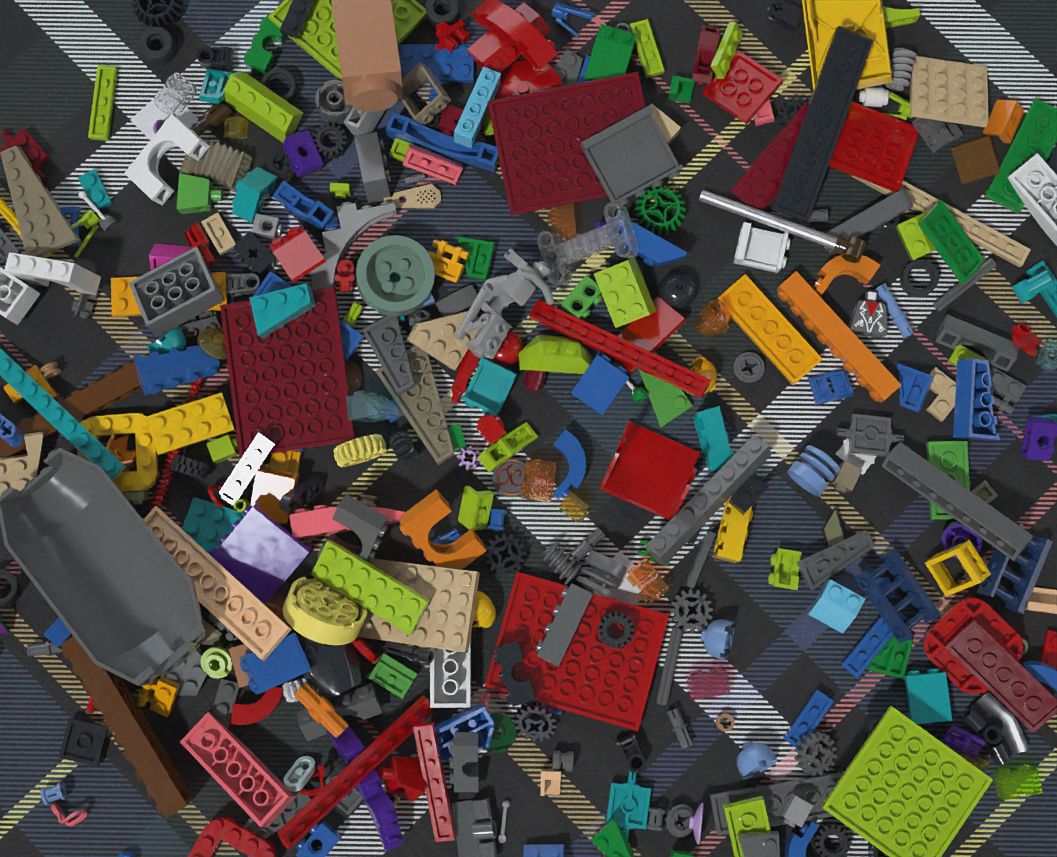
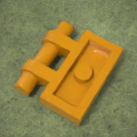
M435 239L432 246L438 248L436 254L428 252L434 265L435 275L459 283L465 265L458 262L460 258L467 260L470 253L464 251L459 246L454 247L448 245V242L444 240L438 241ZM445 252L453 254L451 260L443 257Z
M161 676L159 680L154 679L152 683L142 686V690L139 691L137 697L138 705L143 707L146 705V702L151 703L150 710L168 717L172 711L180 684L164 676Z

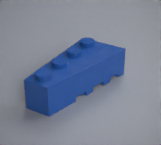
M212 344L187 347L185 351L171 349L169 353L160 355L158 352H152L147 357H141L140 354L133 355L137 377L144 395L156 394L161 390L175 388L178 385L194 382L197 379L213 376L220 372L219 360Z
M973 358L957 360L954 438L981 441L1000 440L999 433H996L995 424L998 423L997 416L993 414L992 404H995L994 396L992 397L990 393L992 382L988 360Z

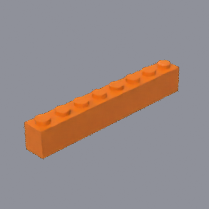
M797 271L777 288L776 291L779 298L784 302L787 301L791 306V311L804 320V325L817 334V339L830 348V353L836 359L839 358L843 362L842 365L849 373L852 372L856 376L857 383L867 388L870 397L874 401L883 402L901 386L896 378Z

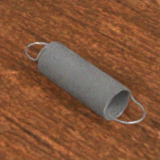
M422 172L404 177L402 180H405L406 184H410L428 177H425Z

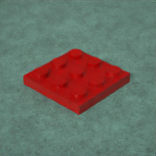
M738 50L733 56L725 78L717 79L715 76L711 84H708L702 93L703 96L745 124H748L783 84V79Z

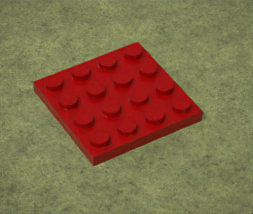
M851 101L828 166L898 192L919 132L914 125Z

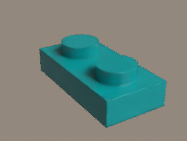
M95 169L78 177L84 192L87 194V198L98 210L113 204Z

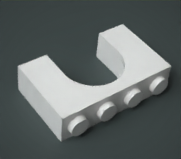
M172 114L165 120L158 132L153 135L150 142L142 149L138 157L124 173L151 200L162 206L174 192L162 180L158 172V164L162 155L170 148L180 147L187 155L199 161L210 147L182 120Z
M9 252L4 269L5 272L34 285L48 287L49 282L53 281L80 293L96 295L101 279L100 276L75 263Z

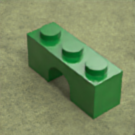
M269 12L266 18L264 17L261 20L260 30L258 34L254 35L252 46L244 55L246 67L262 75L271 70L275 63L273 54L265 50L267 44L273 41L284 44L287 35L280 33V28L269 20L268 16L271 14Z

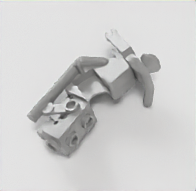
M509 249L510 255L505 253L504 257L517 267V272L490 278L484 282L454 337L457 340L463 341L466 333L479 329L476 334L477 337L467 342L466 345H468L469 350L475 356L493 359L502 341L507 336L508 330L512 328L501 316L502 310L509 307L508 304L516 302L523 306L535 291V285L543 291L547 304L552 305L554 303L549 286L541 279V277L543 278L551 273L548 264L542 261L534 262L532 268L513 249ZM480 308L487 313L483 314L478 321L473 322Z

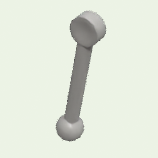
M508 800L502 802L504 807L501 834L498 837V841L501 843L506 841L507 808L510 806Z

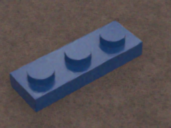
M816 689L783 739L795 748H799L800 746L797 744V741L803 742V735L809 737V732H813L834 701Z

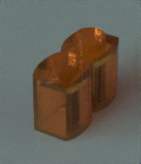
M644 558L626 572L629 575L626 579L633 587L636 585L641 592L638 594L645 603L648 601L651 604L670 589L647 558Z

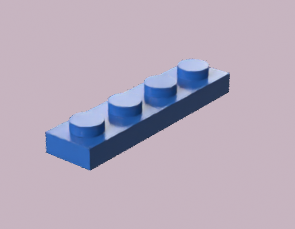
M901 612L898 613L902 621L907 618ZM881 616L841 664L855 678L861 675L867 665L893 635Z

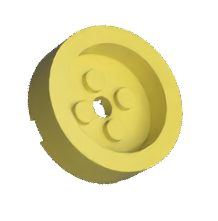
M301 577L290 588L283 606V614L288 624L302 636L322 644L344 645L354 641L359 635L367 616V609L316 577L313 579Z

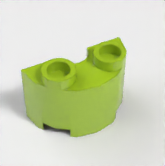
M778 548L776 554L771 555L770 565H773V571L769 574L768 584L773 585V587L798 590L799 567L796 562L801 561L802 552Z

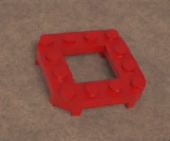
M969 596L959 600L926 632L922 646L927 657L942 672H946V676L961 691L969 694L985 693L989 689L944 645L972 618L979 622L1018 661L1022 657L1023 643L1020 635L986 602Z
M229 816L219 817L209 822L204 827L188 857H212L222 840L249 857L278 856L274 843L270 839L265 840L233 821L234 818Z

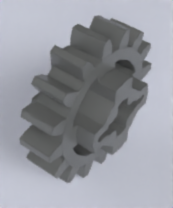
M689 589L687 594L682 591L680 592L681 597L678 595L674 597L677 602H671L670 605L674 609L670 610L669 613L675 615L671 620L678 621L676 627L682 625L684 632L690 628V632L693 633L695 627L700 631L702 630L701 625L708 626L706 619H712V616L708 613L713 611V608H708L711 601L704 600L707 596L706 594L699 596V590L693 594L692 589ZM686 598H694V599H696V600H695L694 602H689L688 600H685V599H686ZM696 605L693 611L694 614L687 616L689 612L688 608H691ZM701 605L703 606L704 614L701 613ZM679 607L682 609L681 617L679 615ZM688 620H694L695 622L697 621L698 623H696V624H689V623H686V622H687Z
M810 731L809 737L802 736L803 742L797 741L800 747L794 749L798 753L794 759L799 761L797 766L805 773L813 776L816 773L823 775V770L829 771V764L834 766L832 758H837V755L833 754L837 747L833 746L834 740L830 739L825 733L819 731L813 733Z

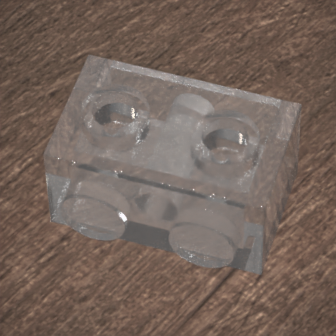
M175 72L168 77L163 89L155 94L153 102L157 108L170 116L172 114L178 118L198 90L192 82Z

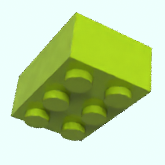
M635 257L594 274L615 328L648 316L656 311Z

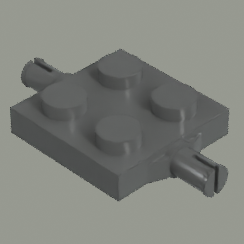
M852 414L849 429L837 428L836 433L837 436L848 437L849 453L886 457L889 454L891 442L903 443L904 441L902 439L904 435L892 434L891 418Z

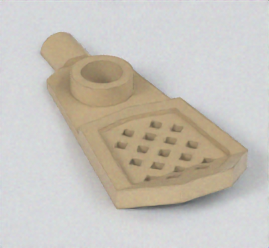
M429 184L396 192L392 197L384 198V202L395 203L396 208L435 209L441 202V192L434 185ZM405 197L407 200L405 203H401L400 198Z

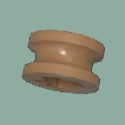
M51 362L41 367L40 370L45 373L43 375L45 379L54 377L61 372L57 368V362Z
M721 713L717 716L716 726L721 731H730L734 727V719L730 714ZM723 717H727V720L730 721V725H727L726 728H723V725L720 724V720H724Z

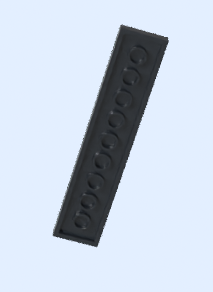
M840 26L836 27L775 196L772 210L805 223L809 221L873 43L872 39Z

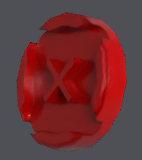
M357 636L351 642L373 664L380 659L377 653L374 655L372 647L363 638Z

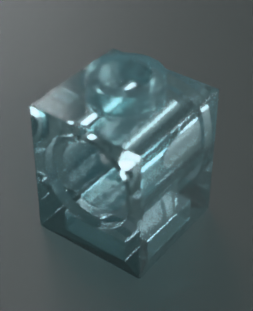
M1052 339L1043 342L1036 364L1041 365V368L1044 370L1053 371L1057 369V341ZM1048 352L1054 355V360L1049 359Z

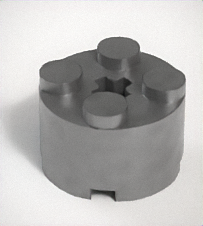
M327 81L316 92L315 101L323 120L330 124H344L343 122L353 106L345 105L342 81Z

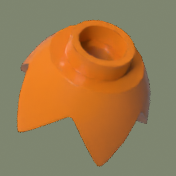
M112 434L106 444V448L125 466L131 465L136 459V451L127 450L129 436L125 435L114 440L115 436Z

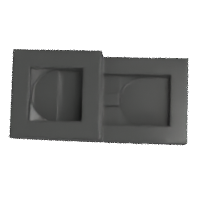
M471 284L438 301L436 306L443 317L458 314L471 307L477 293Z

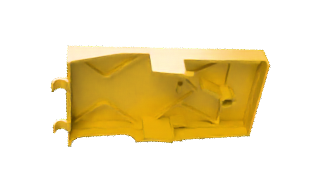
M802 0L813 90L835 29L838 26L873 40L856 90L893 82L883 0Z

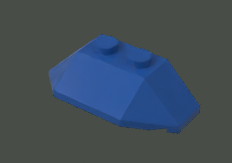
M618 216L617 224L624 248L627 249L626 252L634 257L640 256L644 259L643 262L650 266H662L685 259L686 251L625 217Z
M485 705L472 706L435 726L442 760L450 761V756H453V753L449 752L450 741H454V732L478 733V752L490 746L495 721Z

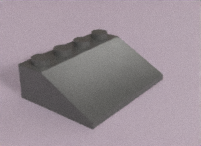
M197 246L129 282L145 324L156 337L225 301L215 278Z

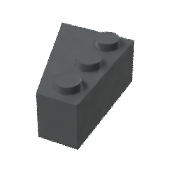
M377 132L354 136L369 204L383 202L384 198L391 197L388 181H391L389 171L385 170L384 167L388 164L386 155H382L381 152L385 150L383 140L378 139Z

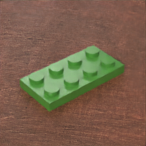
M967 441L927 442V461L970 491ZM929 501L930 520L954 519Z

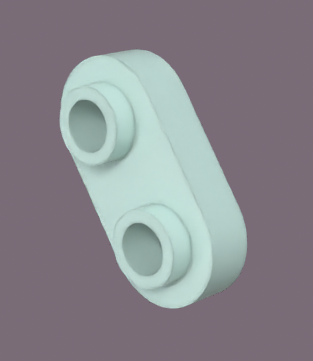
M300 757L284 777V784L288 791L296 792L301 790L313 775L316 766L312 757Z

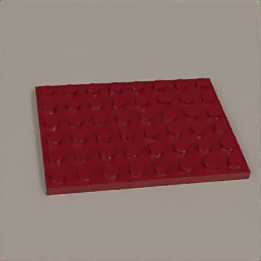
M638 72L488 101L510 215L513 216L608 197L580 145L590 137L645 108Z
M334 287L313 290L316 306L298 318L289 321L285 326L280 329L278 328L264 339L258 336L250 301L220 305L240 458L243 457L260 431L276 441L269 454L341 444L356 439L336 289Z

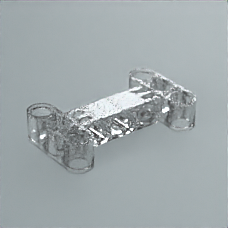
M613 202L607 204L604 208L606 225L563 243L557 233L542 231L538 235L537 243L543 262L548 264L551 273L547 276L552 284L562 286L569 284L572 278L569 268L570 264L613 246L616 254L620 257L631 259L637 256L639 247L625 206ZM617 208L618 213L614 217V210ZM623 226L624 230L623 233L620 235L619 230ZM550 237V238H551V241H550V243L548 244V243H547V240H548V238ZM626 245H629L628 253H625ZM554 255H556V260H555V262H553V256H554ZM561 272L562 277H561V279L559 280V279H558V275H559V273Z

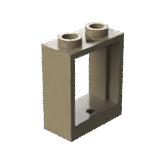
M421 62L402 78L403 99L401 101L413 119L422 125L429 123L451 101L431 69ZM428 79L439 95L419 111L409 95Z

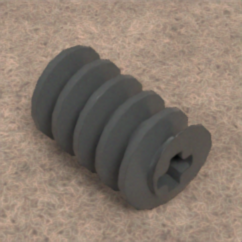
M557 541L550 545L540 556L545 554L544 562L551 560L549 567L556 566L555 574L562 572L559 578H567L564 583L566 585L579 573L581 565L574 566L576 559L568 560L571 554H563L565 547L558 549L560 542Z

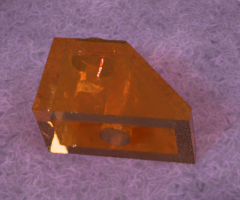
M574 203L550 208V211L547 212L548 223H552V229L572 246H575L577 244Z

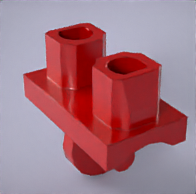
M460 20L454 25L445 22L439 23L436 28L439 44L435 48L439 51L445 48L451 53L457 48V41L462 45L466 43L470 34L463 29L465 22Z
M347 259L339 262L337 267L339 273L335 275V281H339L340 291H352L354 289V280H356L354 264Z

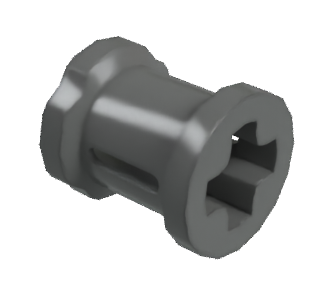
M649 807V822L646 828L664 831L662 824L666 810Z

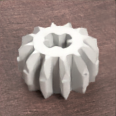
M305 677L288 681L283 685V693L287 702L299 701L293 694L308 682ZM309 683V685L318 693V691Z

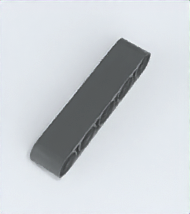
M904 189L825 234L836 238L839 235H842L845 239L849 237L860 238L913 207V204ZM827 247L829 252L833 253L834 249Z

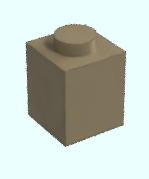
M843 461L839 466L840 472L834 476L831 484L835 485L834 488L845 493L846 491L850 492L853 490L862 469L847 461Z

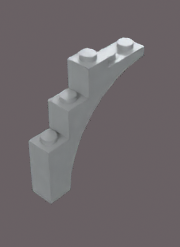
M345 202L341 206H337L341 229L334 227L327 229L326 232H322L326 255H323V253L321 255L326 262L310 272L313 290L331 287L336 289L337 281H335V275L338 273L337 267L349 246L370 226L383 219L397 216L395 203L383 202L380 206L376 207L370 205L363 206L361 210H358L356 203L352 204V202Z

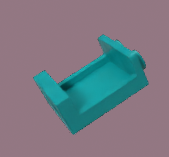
M483 357L478 363L479 366L462 400L470 408L475 409V407L482 409L481 413L489 416L492 414L498 416L518 373Z
M939 668L927 669V673L921 674L919 670L907 671V675H904L902 679L905 680L909 715H907V718L916 724L952 721L946 672H939Z

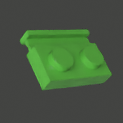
M384 653L369 679L403 699L418 673Z

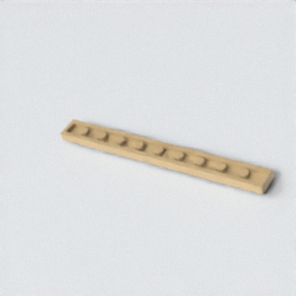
M852 175L853 178L888 197L896 193ZM902 181L900 190L904 189L913 204V207L910 209L923 214L929 211L936 202L940 201ZM944 203L973 243L1018 267L1023 265L1031 249Z

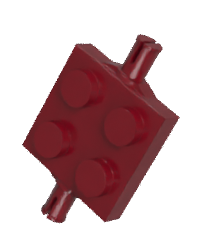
M25 128L20 130L15 136H11L7 129H3L0 135L6 142L0 148V152L14 146L21 147L32 164L31 167L34 172L39 175L41 182L44 181L46 175L43 174L40 168L50 158L49 155Z

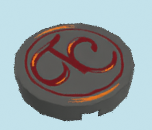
M508 459L494 469L492 481L495 489L501 495L517 497L528 490L531 483V474L528 467L522 461Z

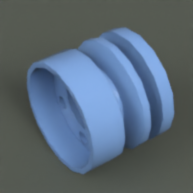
M808 445L804 449L805 453L799 455L804 464L795 461L787 473L798 485L819 497L828 487L823 478L832 481L834 479L833 474L837 475L840 472V467L829 455Z

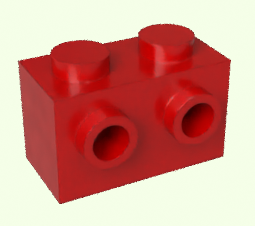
M485 414L477 421V431L489 446L497 443L506 435V431L503 429L504 423L498 416L494 418L492 414L489 416Z

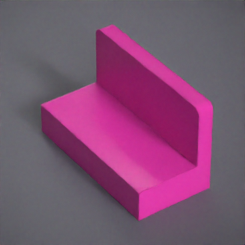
M154 244L149 254L150 269L153 270L191 250V247Z

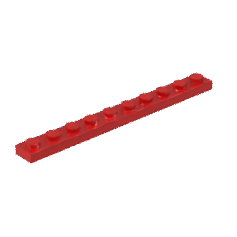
M537 300L529 314L530 319L701 399L710 384V379L540 300Z
M422 696L277 832L284 847L292 848L414 731L413 726L415 724H422L433 713L428 698Z

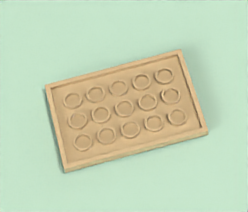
M374 559L370 563L430 601L412 635H408L367 609V616L358 637L465 653L469 652L480 572Z

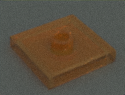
M989 136L951 148L962 185L1000 173Z

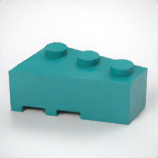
M307 283L250 297L257 333L263 339L278 328L280 329L285 326L289 321L298 318L316 306L312 287Z
M717 406L697 412L692 417L709 473L720 470L734 456L733 450H730L729 447L730 440L727 431H725L720 407Z

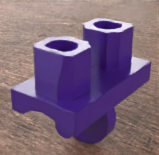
M952 724L942 740L944 744L959 750V753L967 754L975 759L985 744L984 739Z

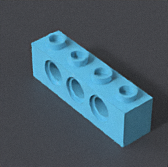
M485 67L482 68L455 128L454 142L472 149L489 111L488 101L494 100L501 84V73Z

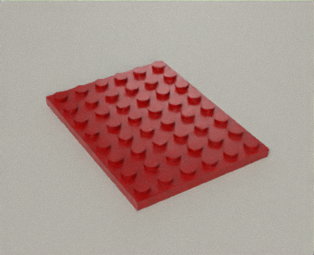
M517 572L495 647L498 648L519 641L525 661L514 665L512 669L514 679L519 682L531 680L536 700H533L535 702L539 701L542 704L546 703L549 706L638 731L669 615L593 593L558 667L538 657V652L535 650L539 641H544L547 634L544 631L548 622L553 623L555 619L553 612L556 605H561L564 597H561L566 585ZM609 613H623L634 624L633 639L622 648H611L600 639L598 633L599 624L603 617ZM614 622L609 626L608 632L611 637L620 638L624 634V627L622 624ZM494 657L492 658L484 687L505 693L508 691L506 684L501 683L499 676L502 670L500 664L496 665Z

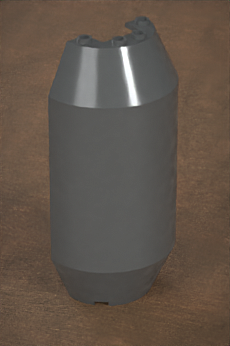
M61 448L55 449L44 460L50 466L44 468L35 479L28 481L21 491L11 487L1 493L0 524L5 547L94 664L138 686L150 684L158 676H165L182 664L200 646L199 641L205 638L206 632L195 584L102 467Z

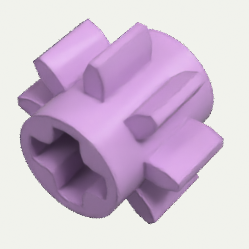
M471 446L467 451L461 448L462 456L457 455L458 459H462L459 466L465 465L467 471L470 466L476 469V461L480 462L476 458L479 451L473 452ZM466 454H468L469 456L473 455L472 463H470L469 461H464L466 459Z

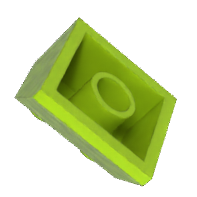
M927 212L895 226L910 261L936 250L917 224Z

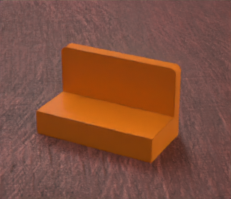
M997 100L983 133L985 135H997L1003 143L1011 144L1025 110L1015 100Z

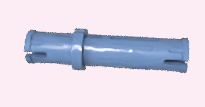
M884 283L883 286L877 287L875 291L883 304L886 305V309L893 319L892 323L893 325L896 324L903 339L914 334L915 332L906 319V314L902 313L887 284Z

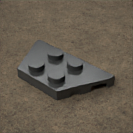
M199 647L182 664L164 676L180 684L177 695L196 696L207 675L201 667L203 653Z

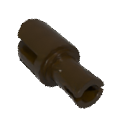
M223 101L219 104H213L204 112V117L191 128L200 137L211 126L217 127L231 116L232 111Z

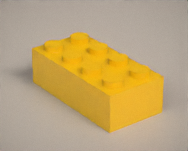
M222 393L145 417L158 455L234 431Z

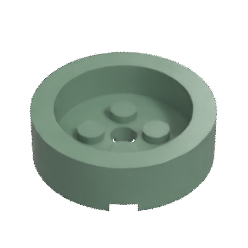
M398 235L385 236L368 245L362 252L356 269V282L360 296L368 306L378 311V313L387 316H404L418 310L430 296L435 277L434 265L426 249L415 240ZM397 273L401 279L399 282L394 283L390 280V275Z

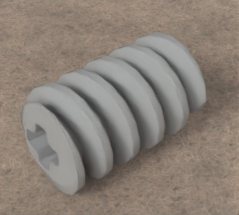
M896 48L893 50L892 60L890 61L893 82L887 83L885 86L893 91H903V87H907L910 84L908 80L911 79L912 75L909 73L913 71L911 66L915 64L913 58H916L917 54L908 49Z

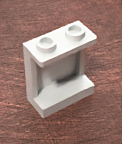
M744 222L741 226L733 263L778 273L786 264L787 257H784L785 250L789 249L791 241L788 238L789 233L784 232V234L753 228L751 223Z

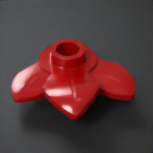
M1015 324L1012 327V340L1019 349H1023L1027 354L1037 356L1036 345H1041V340L1031 332L1026 324Z

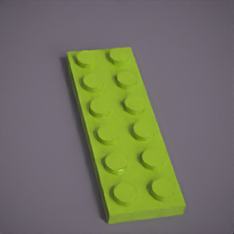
M331 539L326 542L311 573L312 576L408 635L414 633L430 601Z

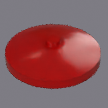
M522 60L509 65L500 72L501 84L494 100L563 87L558 73L550 65L546 64L542 69L535 70L528 60Z

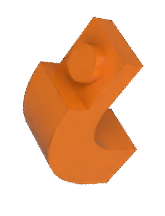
M841 255L827 262L817 273L821 277L814 284L815 292L821 296L831 281L840 275L853 276L866 285L878 270L880 264L863 255L859 263L848 262Z

